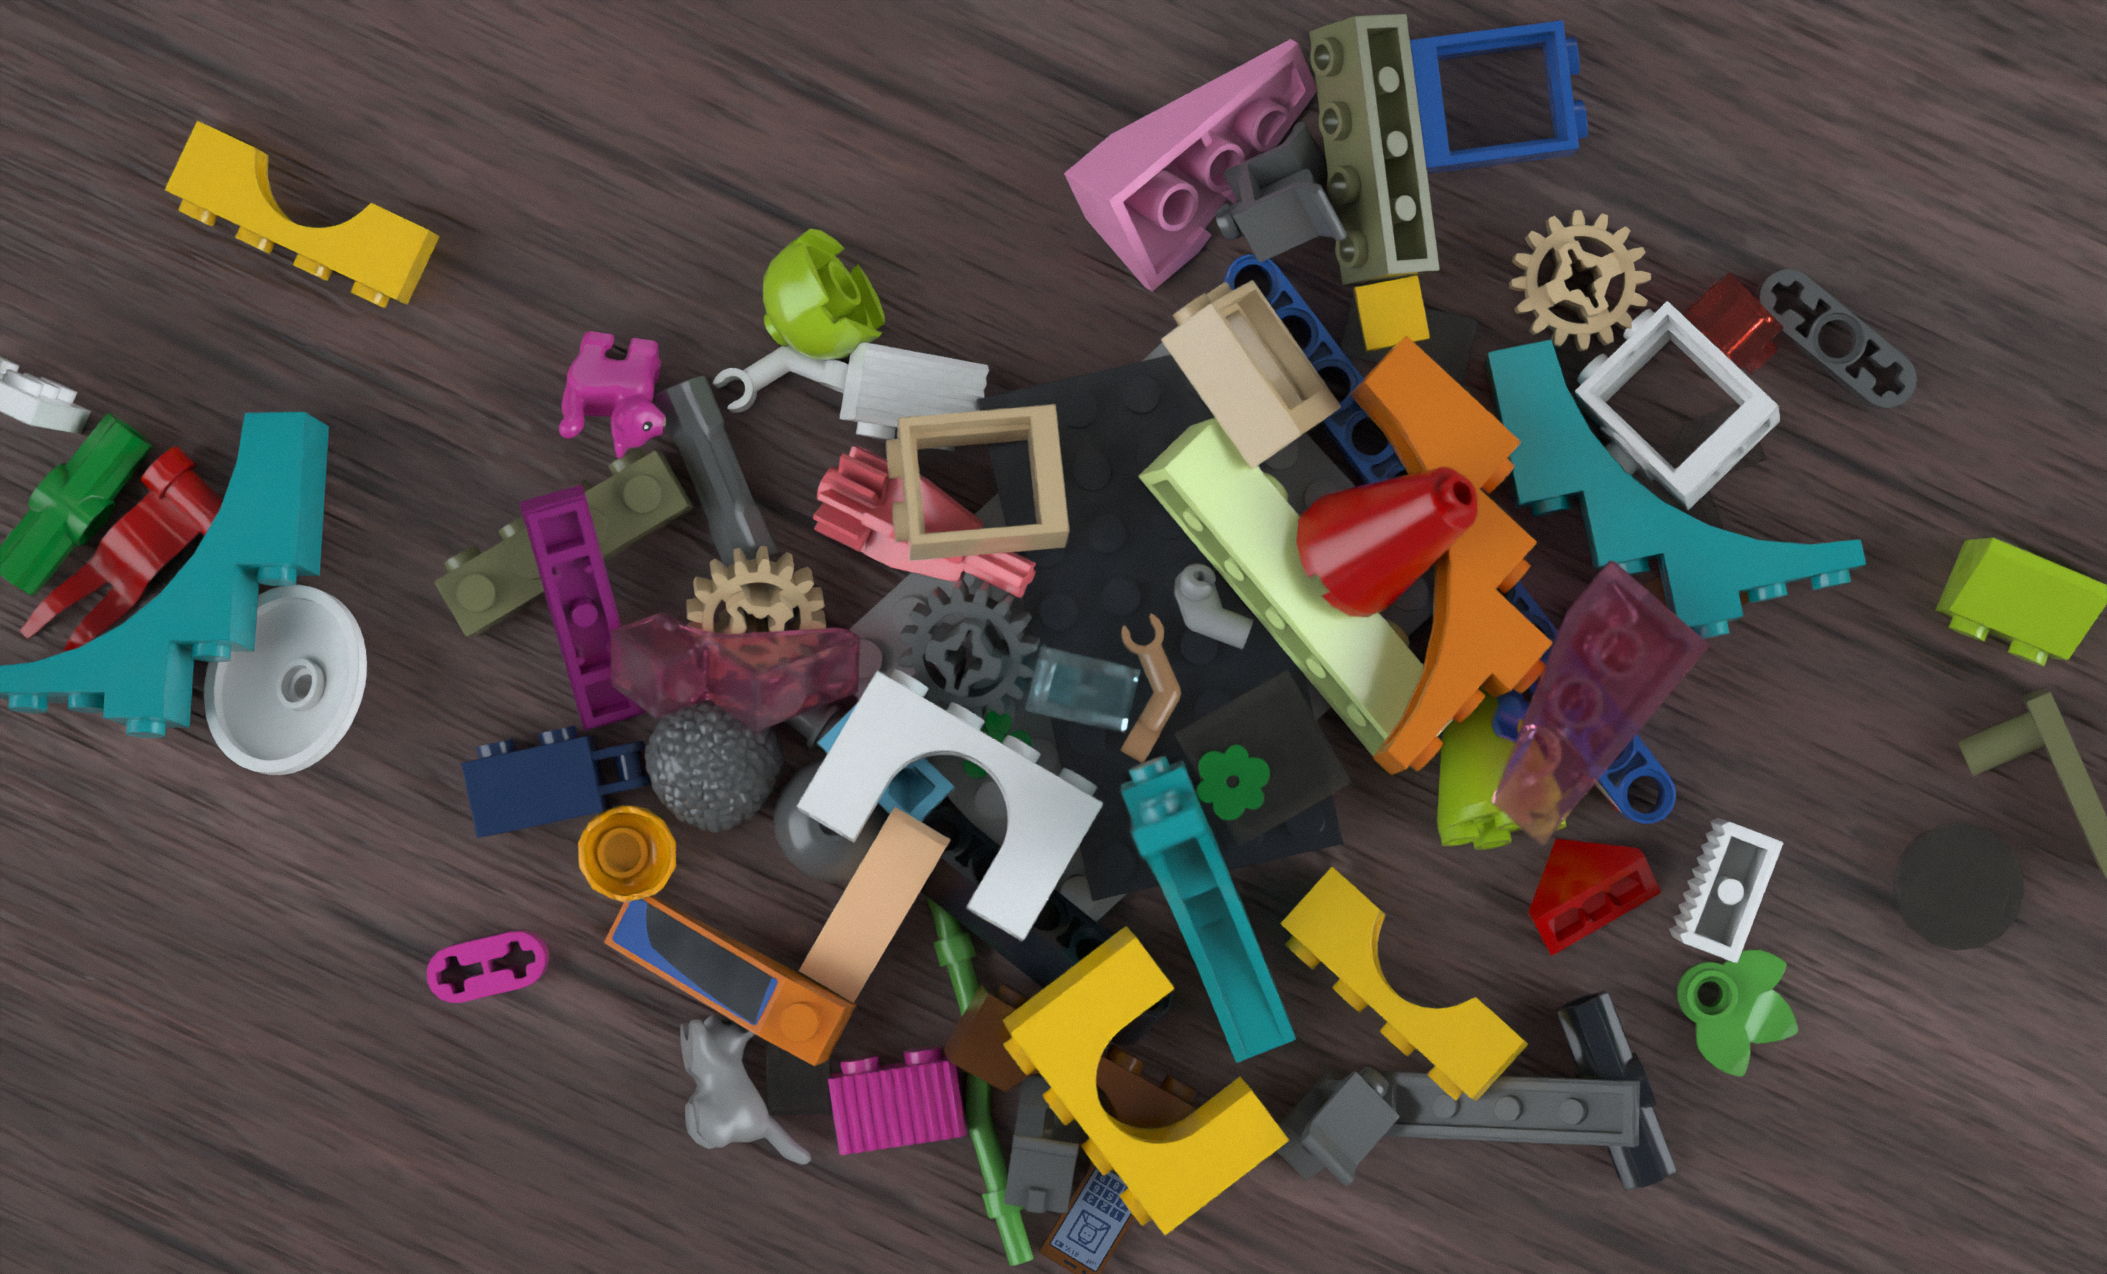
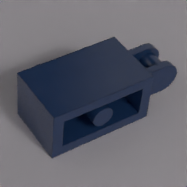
M576 726L538 733L540 746L516 751L513 739L477 746L478 759L461 763L477 838L603 812L610 809L607 794L652 784L649 775H644L640 751L645 750L644 740L598 750L595 735L578 738ZM615 757L619 781L605 784L600 759Z

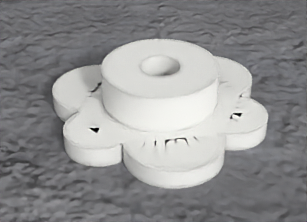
M1604 425L1600 428L1603 433L1602 437L1608 444L1605 447L1606 450L1629 475L1637 471L1649 482L1655 479L1646 463L1635 454L1632 448L1620 436L1612 433Z

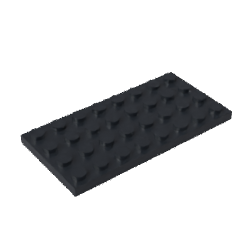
M1167 355L977 399L980 411L1056 405L1069 525L1066 546L1064 548L1018 551L1014 553L1036 563L1033 569L1036 571L1032 583L1027 585L1022 597L1026 612H1029L1032 616L1029 622L1031 635L1039 636L1040 644L1035 654L1039 662L1038 667L1062 769H1069L1093 783L1097 789L1092 797L1103 803L1079 844L1092 901L1160 886L1150 864L1145 857L1141 856L1132 834L1131 814L1121 792V785L1132 781L1129 770L1142 763L1120 750L1154 693L1138 655L1130 652L1124 646L1121 630L1123 625L1126 626L1135 644L1140 646L1149 645L1155 638V631L1149 620L1150 614L1155 615L1163 625L1164 638L1161 645L1179 684L1181 696L1144 763L1162 756H1166L1169 765L1183 761L1227 869H1236L1344 844L1304 673L1138 477L1189 426L1215 418L1173 356ZM1028 440L988 443L1006 527L1036 524ZM1196 563L1208 566L1215 574L1216 581L1214 583L1222 607L1253 619V624L1243 649L1194 632L1186 626L1174 594L1175 580L1185 567ZM1241 745L1247 750L1248 758L1257 757L1267 763L1270 769V778L1267 784L1260 788L1264 793V802L1259 808L1248 809L1245 807L1243 814L1239 818L1231 821L1223 820L1215 813L1213 802L1206 803L1198 797L1197 787L1204 780L1199 773V761L1203 755L1210 751H1219L1225 754L1230 746ZM1231 775L1227 778L1226 783L1229 787H1236L1239 779L1237 776Z

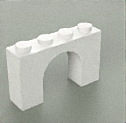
M895 669L889 678L877 671L798 803V810L855 843L890 782L908 765L926 757L941 755L959 757L978 765L992 777L999 787L1006 804L1008 822L1003 845L966 909L1023 941L1103 805L1102 802L1092 797L1097 787L1066 768L1062 769L1059 776L1047 771L1036 764L1041 755L1038 751L1010 735H1007L1001 744L984 734L980 729L985 721L964 707L951 702L945 711L924 698L929 688L911 676Z

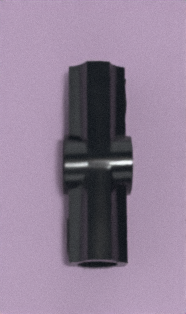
M1604 990L1576 998L1554 1010L1579 1074L1575 1075V1078L1640 1081L1639 1146H1607V1151L1612 1159L1617 1177L1625 1191L1652 1185L1664 1180L1667 1176L1677 1171L1652 1108L1656 1106V1100L1645 1070L1635 1052L1631 1053L1623 1033V1026L1614 1008V1003L1610 999L1608 992Z

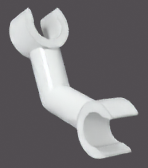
M790 345L787 347L781 346L744 370L729 368L721 371L715 377L713 385L716 388H721L733 380L744 382L745 392L739 400L732 402L727 408L733 413H739L753 405L757 391L789 371L817 381L830 389L844 394L848 364L835 359H814L799 353Z

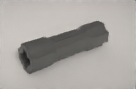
M704 375L696 377L654 395L660 411L665 414L667 429L673 442L680 450L709 521V531L723 564L726 567L734 564L733 549L737 548L743 551L747 560L756 559L760 546H767L769 557L779 553L763 513L753 499L724 428L723 416L707 378Z

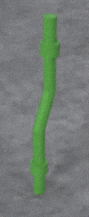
M926 896L939 941L933 942L940 967L947 965L961 1016H963L979 987L971 958L976 956L970 932L963 933L960 922ZM967 1072L965 1115L987 1188V1192L983 1193L982 1197L989 1219L996 1218L1009 1266H1015L1034 1259L1020 1214V1210L1024 1209V1207L1004 1204L1008 1170L991 1116V1084Z

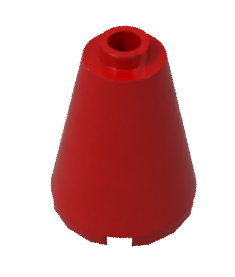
M1439 467L1324 494L1316 499L1310 508L1303 511L1298 520L1296 542L1302 566L1309 578L1318 574L1323 584L1329 590L1322 597L1332 607L1353 617L1368 618L1378 612H1382L1390 607L1474 524L1478 514L1476 490L1472 483L1456 470L1449 467Z

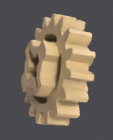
M1575 210L1571 213L1569 227L1565 228L1556 216L1550 217L1545 221L1549 236L1544 238L1541 234L1531 231L1525 237V240L1533 250L1532 254L1517 253L1513 257L1512 263L1525 270L1524 276L1509 282V289L1524 291L1526 297L1525 300L1514 308L1516 315L1532 311L1536 319L1532 323L1529 332L1534 336L1546 327L1553 331L1551 340L1555 348H1559L1567 339V336H1573L1577 351H1585L1590 343V335L1593 334L1606 346L1614 341L1611 325L1615 324L1623 330L1632 328L1631 323L1633 320L1626 312L1628 307L1642 309L1647 304L1648 300L1636 293L1635 287L1650 281L1651 273L1635 271L1634 262L1645 254V250L1641 247L1628 251L1623 243L1628 238L1631 230L1625 226L1613 235L1607 232L1608 215L1603 213L1596 218L1592 226L1585 225V218L1581 210ZM1575 239L1593 241L1604 247L1610 254L1599 257L1582 250L1579 241H1575ZM1550 250L1555 268L1550 282L1538 287V270L1542 259ZM1572 265L1575 266L1579 273L1590 271L1593 275L1594 282L1586 287L1589 297H1585L1580 289L1569 292L1566 288L1565 280L1573 275ZM1621 275L1620 294L1616 304L1609 312L1607 309L1609 305L1604 296L1610 280ZM1561 305L1575 310L1580 320L1584 321V324L1565 321L1553 314L1549 308Z
M760 546L756 559L751 560L746 559L745 554L740 548L733 549L734 564L728 567L717 559L710 561L713 579L696 577L693 581L694 595L697 598L687 599L686 601L687 619L692 620L688 623L689 639L691 643H700L699 652L702 662L707 663L719 657L720 675L726 678L736 667L743 669L745 683L753 682L757 670H766L768 677L772 681L778 680V666L786 663L796 671L802 668L799 651L804 650L816 653L819 646L815 632L826 630L825 614L823 610H820L825 606L821 587H812L814 585L812 570L807 566L794 572L793 556L788 552L783 554L777 562L770 561L767 546ZM723 600L726 603V609L719 613L720 621L715 624L713 621L714 613L719 602ZM798 606L797 619L791 630H789L785 622L794 616L793 608Z

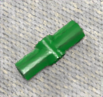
M107 413L68 463L64 462L56 466L32 493L28 501V506L31 509L8 534L0 546V575L30 596H36L76 545L78 547L84 545L105 524L116 505L113 499L133 477V474L149 457V454L155 447L132 426L114 414Z

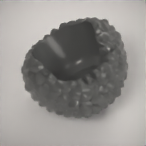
M711 695L699 696L697 699L689 697L686 703H678L675 708L667 710L654 728L649 738V743L645 747L646 769L652 782V788L658 795L661 803L666 805L671 813L675 814L677 820L685 821L688 825L699 828L701 831L709 830L713 833H717L721 829L729 831L734 825L738 826L744 820L752 819L755 812L762 808L763 803L768 800L769 794L773 792L774 785L780 777L784 761L780 738L771 728L770 723L763 719V715L757 711L752 712L750 706L742 705L738 700H729L727 697H713Z

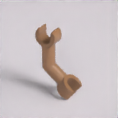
M1150 614L1149 620L1154 628L1155 638L1149 645L1140 646L1135 644L1126 626L1123 625L1121 630L1124 646L1130 652L1138 655L1154 692L1120 750L1141 763H1144L1181 696L1179 684L1161 645L1164 638L1163 625L1153 614Z

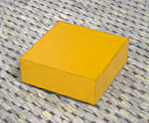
M1418 275L1355 287L1353 289L1365 352L1394 347L1405 336H1408L1413 342L1430 339Z

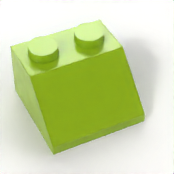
M1996 538L1965 540L1936 611L1952 617L1949 625L1950 629L1985 642L1988 633L2012 642L2008 650L2009 654L2044 667L2047 658L2069 660L2107 605V585Z

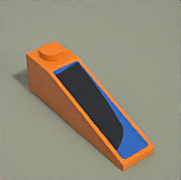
M653 895L640 900L624 902L604 941L606 945L757 1036L813 1066L829 1060L857 1005Z

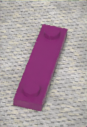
M582 484L519 502L584 731L645 714Z

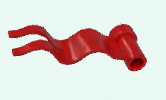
M179 446L170 448L146 470L141 478V482L150 492L107 532L92 558L78 572L54 589L34 610L30 618L19 630L27 640L68 607L110 582L113 587L83 618L69 638L63 653L79 648L98 638L139 602L154 577L184 550L200 532L205 536L219 512L223 500L194 471L196 463Z

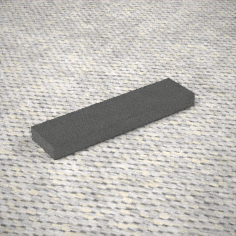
M1382 1072V1076L1389 1083L1388 1091L1382 1099L1400 1116L1383 1136L1621 1147L1639 1146L1640 1081L1500 1075L1477 1101L1471 1099L1465 1092L1455 1101L1427 1075L1429 1072Z

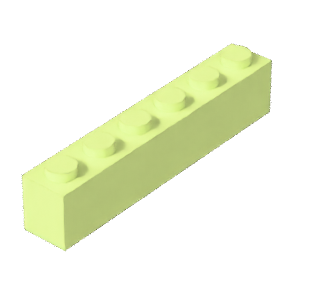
M1216 418L1189 426L1138 477L1366 749L1374 756L1401 719L1422 673L1423 665L1408 648L1410 643L1407 635L1397 624L1383 618L1379 612L1368 618L1353 617L1332 607L1322 597L1329 590L1323 584L1318 574L1309 578L1302 566L1296 542L1300 516L1287 502L1288 494L1282 484L1270 474L1262 472L1258 466L1251 469ZM1453 718L1450 719V721L1442 728V730L1436 736H1438L1452 722Z

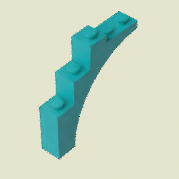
M1551 339L1487 353L1484 362L1496 419L1521 441L1507 458L1515 465L1508 474L1515 509L1531 506L1533 517L1549 515L1571 509L1569 498L1578 497L1593 569L1597 571L1610 568L1612 579L1650 571L1648 560L1657 558L1673 633L1689 630L1691 641L1729 634L1727 622L1743 617L1739 593L1747 592L1749 603H1755L1787 596L1786 584L1811 579L1813 590L1839 586L1851 582L1849 571L1866 565L1861 539L1819 544L1757 540L1709 526L1663 502L1624 471L1591 432L1566 387Z
M307 412L245 413L237 463L221 508L193 556L159 595L120 626L79 648L35 662L0 666V698L9 701L8 710L21 713H46L48 703H68V710L103 713V718L126 726V735L139 738H163L166 734V728H190L194 660L228 662L231 661V652H255L259 583L270 586L296 585L297 576H320L329 426Z
M1162 756L1130 769L1129 773L1132 781L1122 784L1121 792L1131 814L1132 834L1141 856L1145 857L1150 864L1170 905L1236 1063L1296 1040L1294 1029L1239 892L1235 889L1183 761L1169 765L1166 756Z

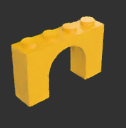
M1125 926L1003 1019L1005 1026L1012 1035V1038L1003 1045L1026 1075L1037 1068L1051 1088L1042 1096L1062 1123L1066 1126L1076 1119L1090 1138L1082 1143L1081 1147L1101 1174L1105 1176L1114 1169L1128 1188L1119 1196L1141 1226H1144L1152 1219L1162 1233L1167 1235L1286 1144L1289 1139L1241 1076L1189 1116L1166 1127L1154 1129L1132 1127L1116 1120L1101 1107L1096 1089V1073L1105 1047L1123 1027L1175 989L1139 940Z

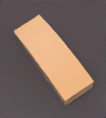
M894 807L799 971L854 1004L949 844L950 839Z

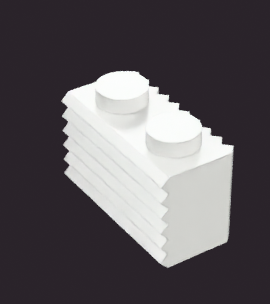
M860 343L849 358L839 419L858 422L857 435L888 440L894 439L895 431L898 429V418L980 411L977 399L985 397L984 389L987 385L988 365L872 343ZM953 446V447H941V448H934V449H940V450H946V451H954V450H955V446Z
M1717 818L1710 821L1713 830L1705 833L1709 842L1701 845L1704 854L1696 857L1700 866L1692 869L1695 878L1687 881L1690 890L1683 893L1686 902L1678 905L1681 914L1674 916L1677 925L1669 928L1672 937L1687 945L1738 963L1784 842Z

